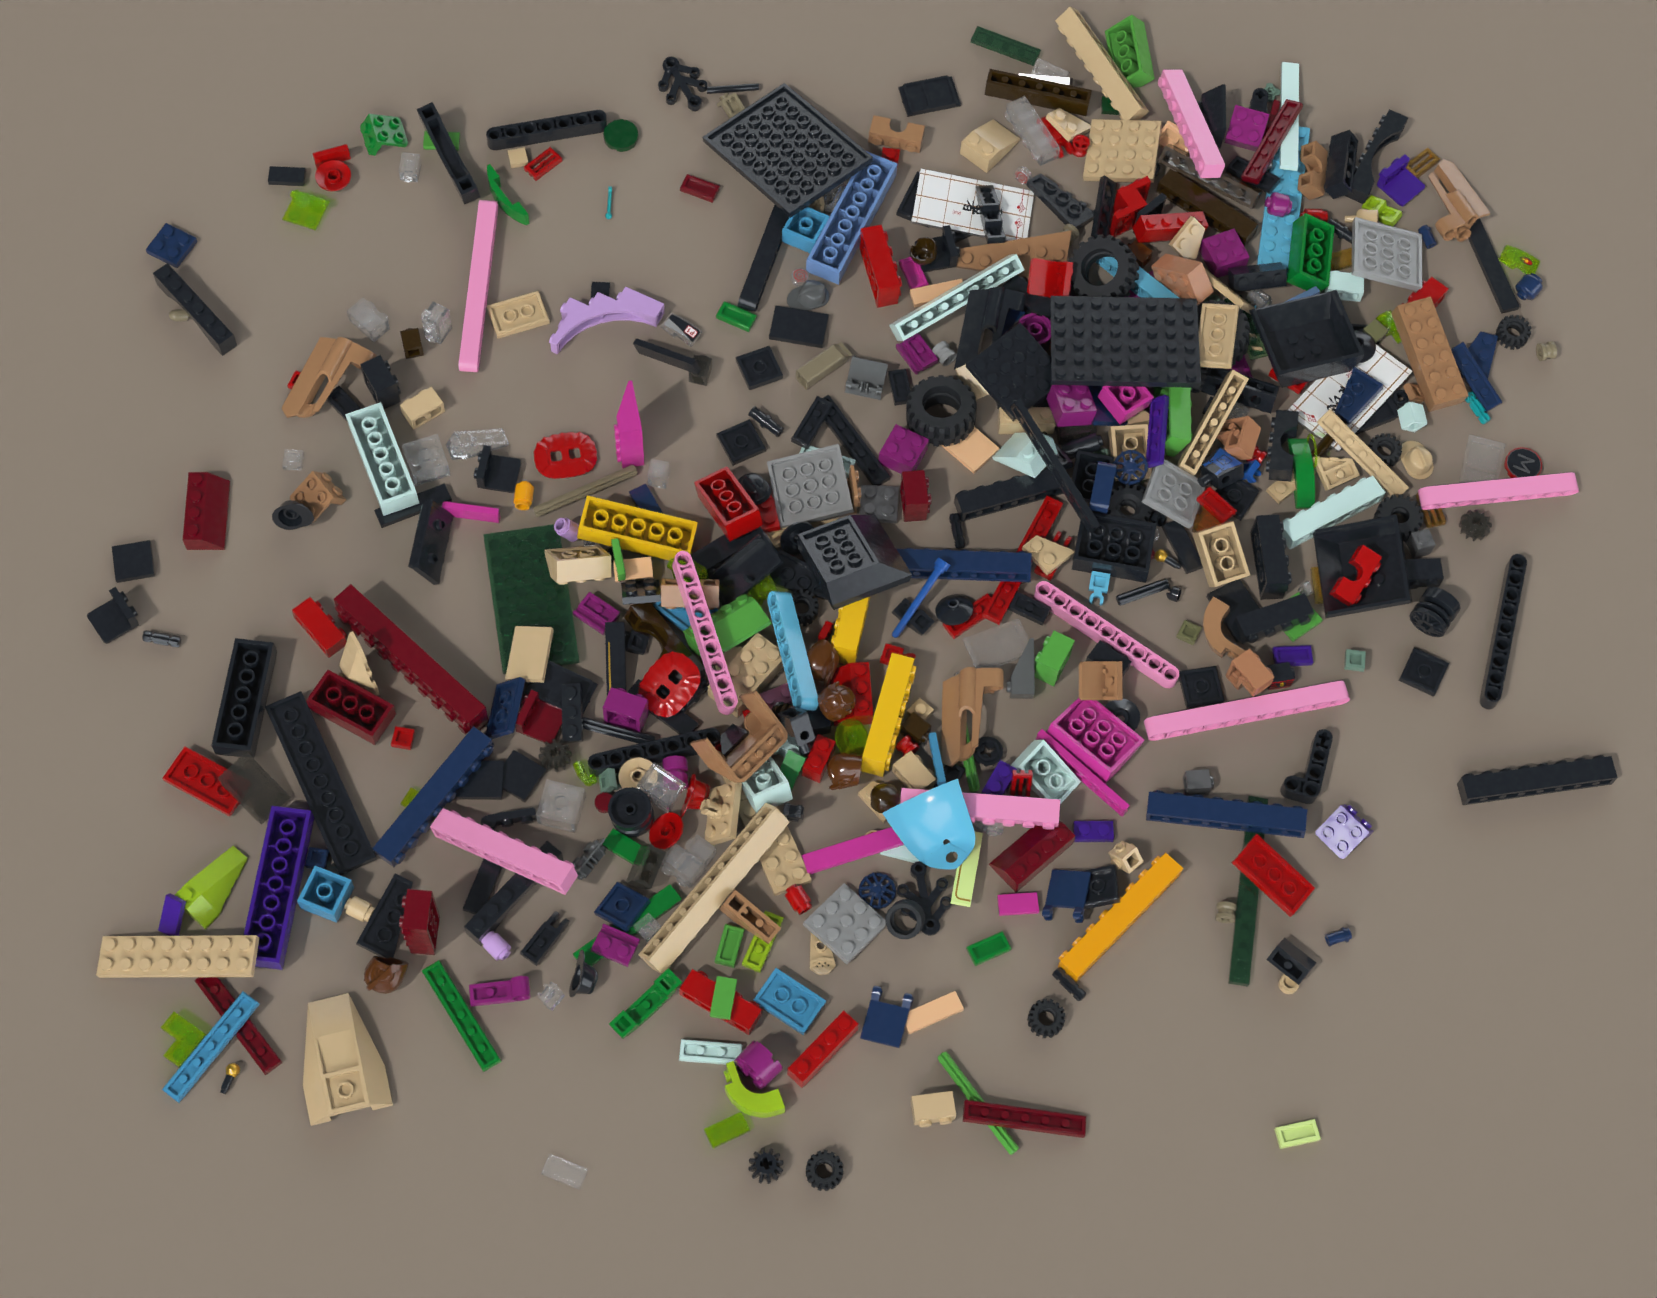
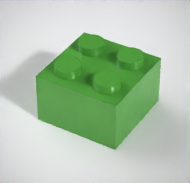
M1053 631L1051 636L1047 635L1042 651H1039L1035 658L1034 677L1051 686H1055L1071 656L1075 640L1056 631Z

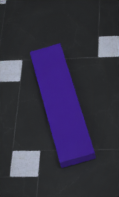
M1167 395L1153 398L1150 404L1146 450L1148 468L1164 464L1169 397Z

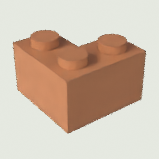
M1249 416L1228 419L1223 424L1216 438L1225 446L1224 449L1238 461L1252 459L1261 427Z
M1250 648L1232 660L1226 673L1227 679L1237 690L1244 686L1253 697L1269 687L1274 679L1271 669L1265 667L1258 654L1253 653Z

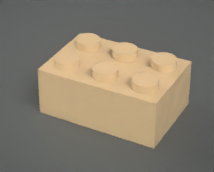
M1234 521L1225 522L1192 533L1209 587H1217L1250 576Z

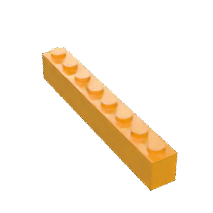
M1167 853L1162 857L1158 855L1152 861V867L1149 870L1144 869L1138 876L1139 880L1135 884L1132 882L1125 889L1127 893L1123 897L1120 896V903L1112 904L1113 907L1109 911L1105 909L1098 917L1100 920L1096 924H1090L1085 930L1087 934L1083 938L1079 936L1073 942V948L1069 952L1065 950L1058 958L1060 960L1058 968L1061 967L1066 972V975H1069L1077 982L1181 875L1183 867Z

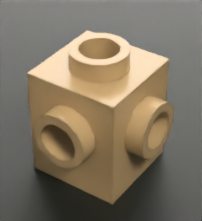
M1125 841L1117 843L1108 852L1112 859L1111 864L1115 865L1117 870L1121 869L1129 874L1144 862L1138 848L1134 844H1129Z

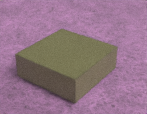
M1374 319L1363 329V332L1373 338L1375 344L1389 331L1377 319Z
M1184 620L1176 638L1194 645L1202 627Z

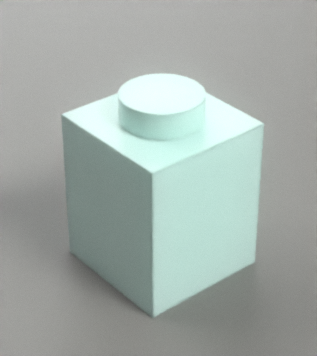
M1407 402L1397 410L1401 429L1415 433L1427 425L1423 405Z

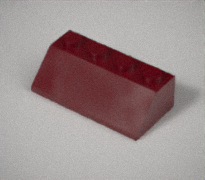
M209 472L188 473L183 542L187 550H225L230 495L229 480Z
M1059 821V826L1054 827L1052 830L1043 829L1042 826H1034V828H1030L990 862L989 865L1017 893L1074 843L1076 836L1061 821Z

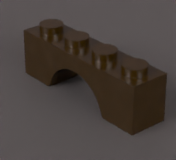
M651 603L630 605L624 618L634 631L646 632L659 642L662 652L658 659L663 654L672 651L683 653L686 657L692 655Z

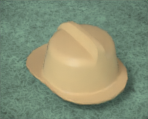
M1406 441L1402 443L1400 459L1407 473L1419 480L1428 478L1434 468L1431 453L1419 442Z

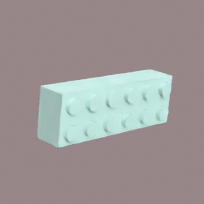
M381 402L345 414L383 516L419 504L417 492Z

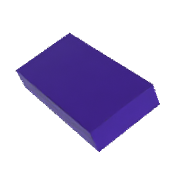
M1311 645L1272 648L1274 664L1289 662L1290 666L1313 665Z
M171 893L165 896L158 931L167 936H179L186 901Z

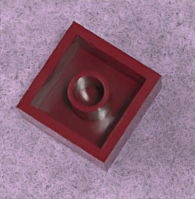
M924 470L902 472L900 494L904 522L925 521L927 513H930L931 494L928 493L929 477H925Z

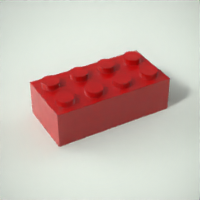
M882 224L861 228L859 250L877 308L898 304L899 296H901L900 287H902L901 277L897 276L896 261L892 260V247L887 244L888 234L887 231H883Z
M727 466L694 482L700 501L729 541L763 525L758 507Z

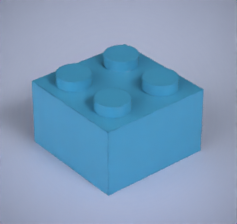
M809 207L804 208L793 217H789L782 229V242L810 253L830 216Z
M314 866L297 902L300 909L337 923L347 900L354 890V885L351 879Z

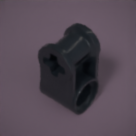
M1257 88L1253 91L1249 109L1267 113L1268 92L1265 89Z

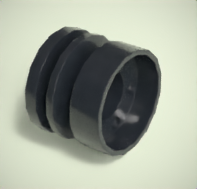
M1429 587L1425 590L1409 617L1413 625L1421 632L1432 637H1442L1459 613L1461 607L1458 600L1449 592L1438 587Z

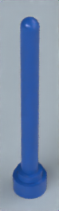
M939 557L934 562L935 566L933 567L934 571L892 632L894 638L899 637L940 574H943L944 571L947 572L951 566Z

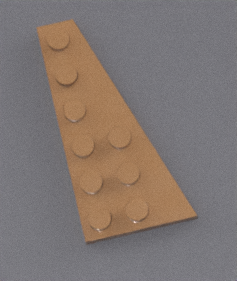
M1071 231L1005 241V243L961 248L957 268L982 271L1008 255L1017 254L1025 269L1017 275L1028 279L1032 258L1055 262L1067 261Z

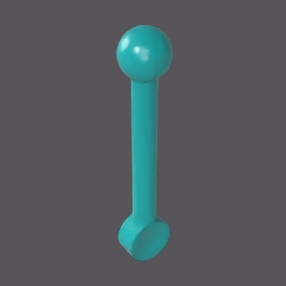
M608 186L607 213L605 214L607 219L612 218V186Z

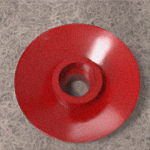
M330 160L317 168L315 179L322 189L338 191L349 184L351 171L345 163L338 160Z
M673 812L659 816L650 828L649 840L651 844L657 849H667L673 846L683 833L684 823L682 818Z

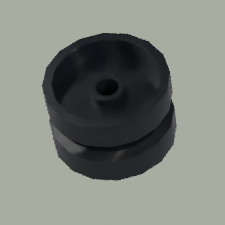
M634 787L623 788L611 797L608 804V814L615 830L627 837H639L652 827L654 810L647 794L642 790Z

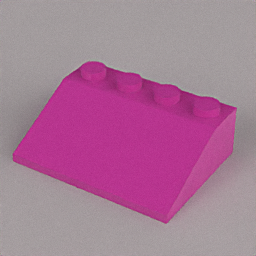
M631 380L627 383L616 416L617 424H614L617 462H621L622 469L631 465L635 467L644 465L642 426Z
M1079 698L1051 723L1047 731L1054 740L1105 784L1122 768L1145 741L1097 700H1080Z

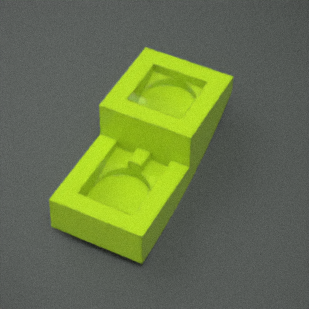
M1373 195L1361 206L1362 209L1378 210V221L1393 227L1402 217V211L1387 206L1386 200Z

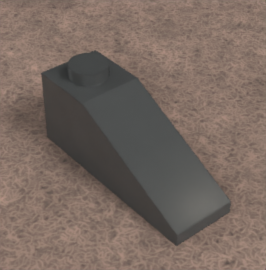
M1034 638L1029 639L1010 680L1006 682V692L1010 693V698L1033 699L1035 695Z

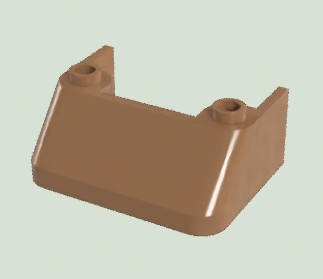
M757 691L739 696L750 711L744 719V726L749 735L726 757L715 749L708 738L690 743L708 768L734 783H742L750 778L788 738L785 727Z

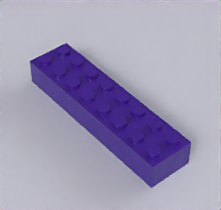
M271 806L244 935H257L259 937L255 967L283 970L314 824V816L311 810Z

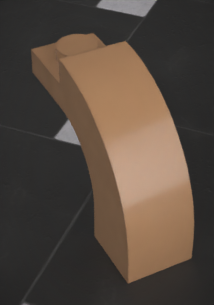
M1213 597L1204 614L1203 626L1205 637L1210 648L1219 657L1222 658L1227 652V656L1234 660L1244 653L1245 650L1227 640L1222 634L1221 627L1230 612V606Z

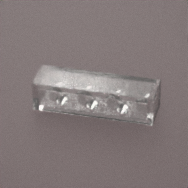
M1024 96L1008 103L1005 117L1013 125L1015 133L1019 134L1022 138L1024 146L1030 150L1032 158L1040 166L1057 159L1060 147L1027 98Z

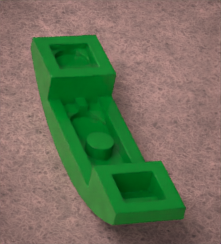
M491 164L487 165L490 191L494 200L498 201V206L515 221L524 225L530 224L529 215L519 201L512 205L499 188L501 187L500 176Z
M1288 439L1289 454L1294 456L1295 508L1310 509L1315 504V476L1311 450L1307 439Z
M668 968L626 1011L623 1010L609 1025L624 1039L649 1019L675 993L682 984V981Z

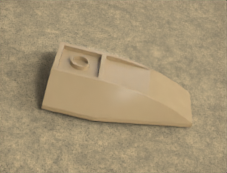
M349 993L308 1003L303 1089L311 1126L332 1121L331 1116L370 1106L372 1110H377L393 1105L385 1065Z

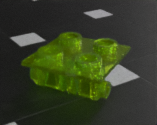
M292 190L290 194L292 200L282 220L316 230L330 201L322 197H315L313 194L309 195V193H302L299 190Z

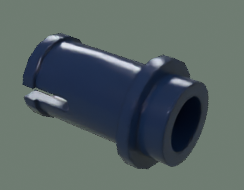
M1424 225L1418 229V233L1422 234V239L1427 249L1437 245V241L1431 233V227Z
M1341 927L1339 931L1325 934V941L1329 947L1343 941L1347 943L1352 939L1349 928Z

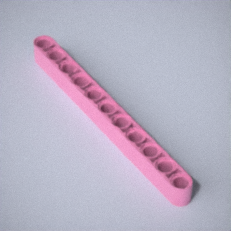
M479 200L459 356V371L463 372L479 371L498 216V201Z
M1335 681L1153 716L1145 719L1144 725L1148 739L1156 741L1338 706L1349 702L1350 697L1345 682Z

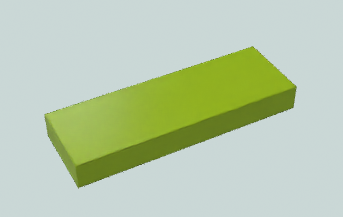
M765 910L764 914L781 927L784 918ZM754 935L742 961V966L760 973L776 936L767 944Z

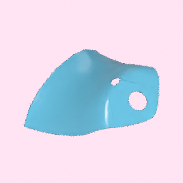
M958 779L921 793L882 813L907 849L920 862L929 867L946 870L956 869L965 861L974 848L975 831ZM948 839L950 842L944 845L943 841ZM950 852H956L958 855L957 860L953 863L946 861V856Z

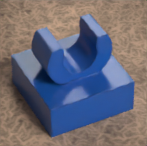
M1257 460L1245 462L1243 464L1244 478L1241 480L1247 479L1249 483H1256L1253 475L1256 477L1261 476V472L1258 470L1261 464Z

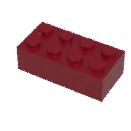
M330 670L325 672L306 700L311 711L373 745H376L396 716L393 704Z
M407 889V895L403 896L402 899L404 915H400L399 927L401 928V933L404 934L406 946L409 947L412 954L435 955L440 915L433 892Z

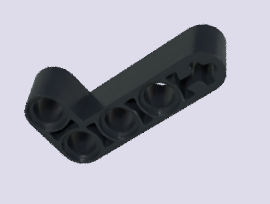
M1326 729L1317 731L1311 743L1303 778L1297 776L1286 777L1280 788L1283 797L1304 804L1315 802L1321 790L1333 740L1330 731ZM1321 739L1323 740V743H1324L1322 747L1320 746V744H1321ZM1314 756H1319L1322 760H1317ZM1310 773H1315L1318 778L1312 777ZM1287 785H1292L1295 789L1291 790ZM1306 790L1312 791L1314 795L1307 794Z

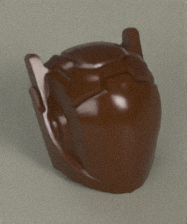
M821 639L807 651L813 679L824 682L823 686L828 687L839 664L840 657L827 640Z
M839 681L830 684L818 695V704L822 713L828 720L833 722L845 718L846 715L852 713L856 703L853 691L847 686L839 685Z
M839 753L831 758L828 764V776L833 784L829 786V789L840 790L858 786L862 755Z
M373 956L364 972V981L367 984L366 989L368 991L372 989L383 994L395 991L401 985L409 963L392 957L387 959Z

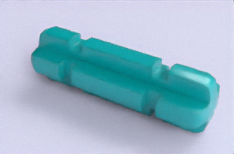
M1469 392V396L1465 399L1466 402L1470 403V408L1479 417L1478 419L1481 424L1488 423L1491 417L1487 412L1485 413V408L1476 399L1474 392Z

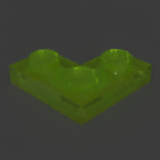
M173 1012L161 1026V1029L176 1040L163 1056L180 1068L205 1038L206 1034L176 1012Z

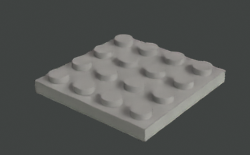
M1355 217L1352 222V275L1418 291L1422 288V234Z
M839 444L767 462L780 528H787L796 522L812 523L854 512Z

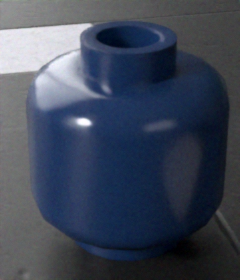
M1534 273L1525 274L1515 286L1518 292L1517 296L1522 300H1533L1543 289L1542 279Z

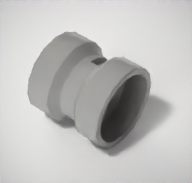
M941 341L932 350L943 366H948L957 357L954 350L949 349L946 341Z

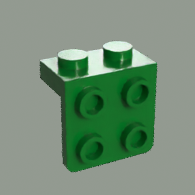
M368 114L360 126L369 155L375 156L382 145L406 147L408 145L402 121L399 117Z

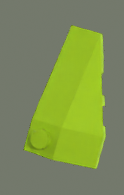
M234 846L230 847L190 879L175 894V896L186 901L184 911L204 929H207L221 914L222 907L226 899L229 898L231 889L248 860Z

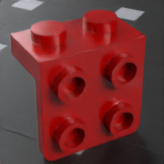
M1032 258L1030 261L1027 293L1051 298V296H1069L1071 292L1070 284L1073 274V262H1055Z

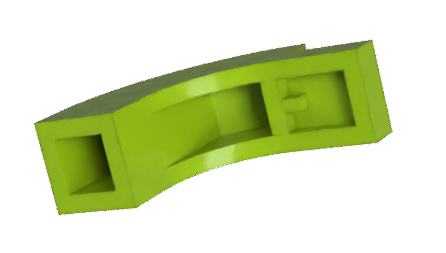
M734 1061L726 1063V1070L723 1073L726 1082L731 1083L725 1085V1092L737 1109L747 1115L759 1118H768L785 1113V1106L779 1089L762 1094L753 1093L747 1090L741 1083Z

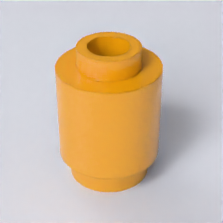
M521 481L515 486L513 502L515 508L519 510H528L532 505L534 486L530 482Z

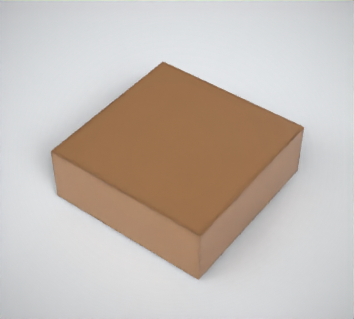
M1407 383L1403 386L1410 402L1420 404L1425 401L1419 385Z

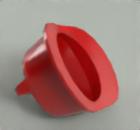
M692 774L689 780L686 798L680 812L681 818L687 809H700L703 800L709 799L710 786L697 780L695 774Z

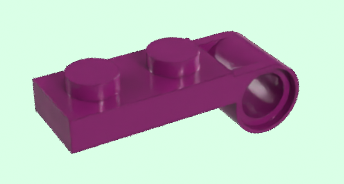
M516 976L508 981L469 985L470 1005L472 1007L530 999L529 977Z

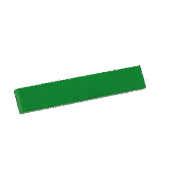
M669 884L650 898L649 905L628 932L614 925L611 927L635 936L682 902V898ZM597 937L574 952V958L577 960L579 952L583 950L585 963L591 966L603 959V956L591 952Z
M440 960L423 969L422 973L482 1071L485 1072L500 1063L501 1059Z

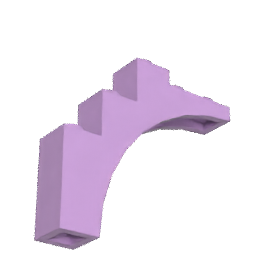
M625 287L622 292L618 293L616 300L597 292L594 298L590 299L588 305L569 298L561 306L562 320L558 325V330L550 337L551 352L558 354L575 335L600 323L630 320L657 327L665 313L664 303L628 287Z

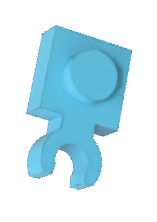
M1092 571L1088 591H1093L1094 593L1090 595V604H1092L1094 598H1099V605H1103L1104 597L1102 593L1107 594L1109 573Z

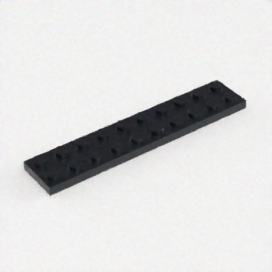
M300 691L265 706L339 875L377 860L302 692Z

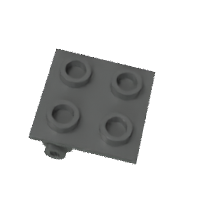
M852 357L845 393L881 400L888 364Z
M604 838L594 840L593 842L590 841L583 849L584 854L572 862L578 874V879L587 878L592 871L591 869L595 868L593 864L597 865L598 861L605 855L606 848L601 845L605 841Z

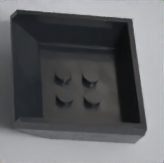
M1337 290L1249 310L1281 388L1350 372L1364 357L1363 350Z
M848 515L798 534V550L833 610L904 584L911 579L912 574L876 515Z
M1397 515L1314 531L1313 537L1325 619L1413 603ZM1365 545L1382 556L1380 560L1381 565L1370 576L1372 580L1367 588L1362 589L1360 593L1362 597L1358 603L1347 606L1329 593L1338 578L1346 577L1351 581L1356 579L1357 570L1348 562L1357 547Z

